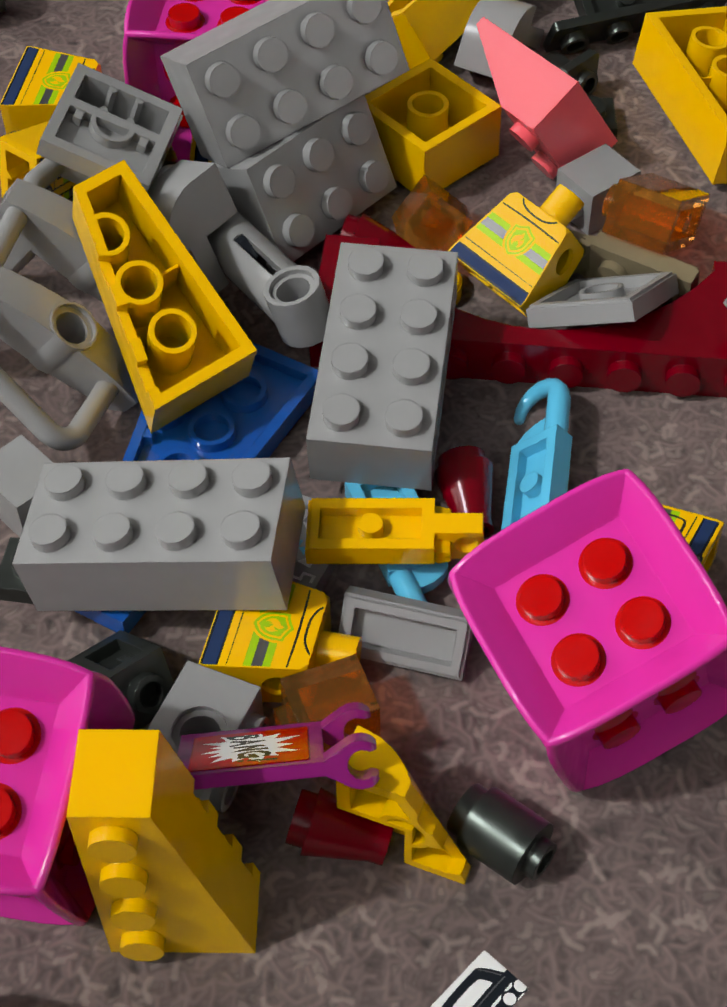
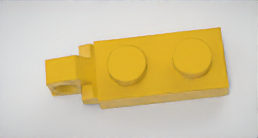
M312 498L308 503L305 542L307 564H435V562L439 564L450 562L451 559L463 558L484 542L483 513H451L450 508L435 506V498Z

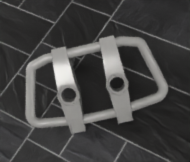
M45 158L30 170L23 180L19 178L15 180L5 192L0 204V339L27 358L36 369L54 376L84 394L87 398L67 427L59 426L0 367V402L43 444L55 450L70 451L82 446L88 440L107 409L125 412L138 403V397L118 342L95 321L92 314L84 306L76 302H70L48 288L18 274L37 255L66 277L77 289L103 302L72 219L73 202L46 189L59 176L75 184H79L90 177Z

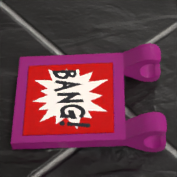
M360 702L347 703L322 721L181 735L177 753L180 760L195 779L194 790L324 776L351 788L367 789L377 784L380 779L377 768L359 771L352 768L348 763L349 758L357 751L364 750L370 752L377 749L376 739L367 733L347 735L344 731L345 725L351 719H367L371 717L370 708ZM323 742L332 746L326 752H324Z

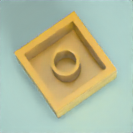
M432 58L365 95L394 179L423 201L499 155L501 105Z

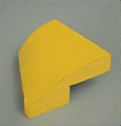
M357 725L354 733H367L376 739L377 749L370 752L364 750L357 751L352 754L348 763L352 768L359 771L377 768L380 779L377 784L367 789L351 788L336 781L337 808L394 828L393 832L404 835V863L465 885L471 870L470 864L433 812L401 758L381 737Z

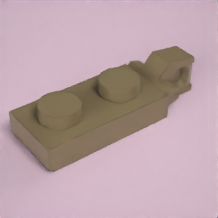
M569 229L584 248L583 257L573 274L579 273L584 278L659 272L676 273L679 293L655 308L656 310L677 300L695 288L699 283V267L600 230L597 236Z

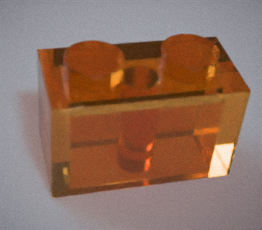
M654 173L620 178L618 185L613 184L604 199L602 215L606 216L602 232L662 255L690 246L694 241L710 194Z

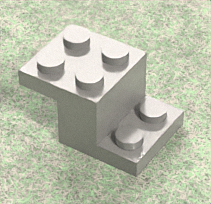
M78 63L40 138L36 154L88 177H92L125 160L148 193L152 182L159 175L183 118L181 114L183 108Z

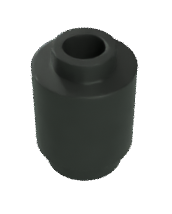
M479 783L472 785L454 807L447 823V830L458 837V847L513 885L520 883L526 876L533 881L537 880L546 870L557 850V844L550 840L554 829L553 824L498 787H492L488 790Z

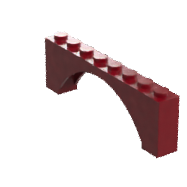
M326 234L319 276L329 304L341 242L381 246V238ZM714 261L712 273L699 285L677 300L647 313L635 322L613 323L599 327L570 330L536 329L484 319L455 307L446 379H484L513 384L517 382L537 383L546 378H557L563 381L568 388L577 386L613 389L618 392L670 393L679 397L698 395L727 398V307L723 304L727 298V262ZM323 341L309 347L311 367H319Z

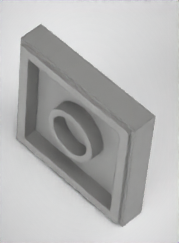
M659 272L575 279L530 304L526 309L529 328L635 322L679 293L677 274Z

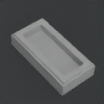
M351 585L344 594L338 633L362 637V659L462 681L466 672L473 632L461 609Z

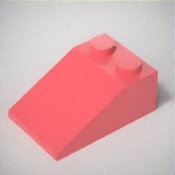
M485 17L476 24L500 105L514 123L509 131L527 150L531 152L534 150L536 152L531 157V160L547 177L553 180L557 176L558 168L605 143L612 148L618 142L577 80Z

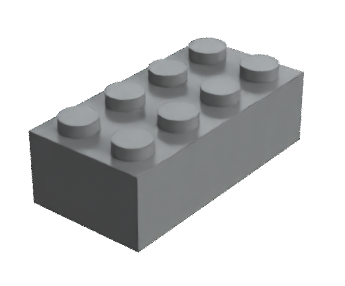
M268 0L160 56L180 106L183 108V113L201 156L225 168L234 166L410 70L387 0Z
M341 242L306 436L310 479L432 490L457 298L458 252Z
M291 457L44 463L12 565L37 611L287 610L306 507Z

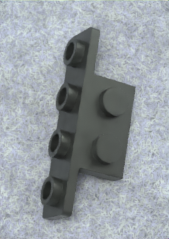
M574 0L579 17L553 23L543 42L546 53L553 50H562L564 54H571L584 49L589 43L606 40L608 44H616L628 39L633 33L641 32L645 14L648 12L725 6L727 0Z

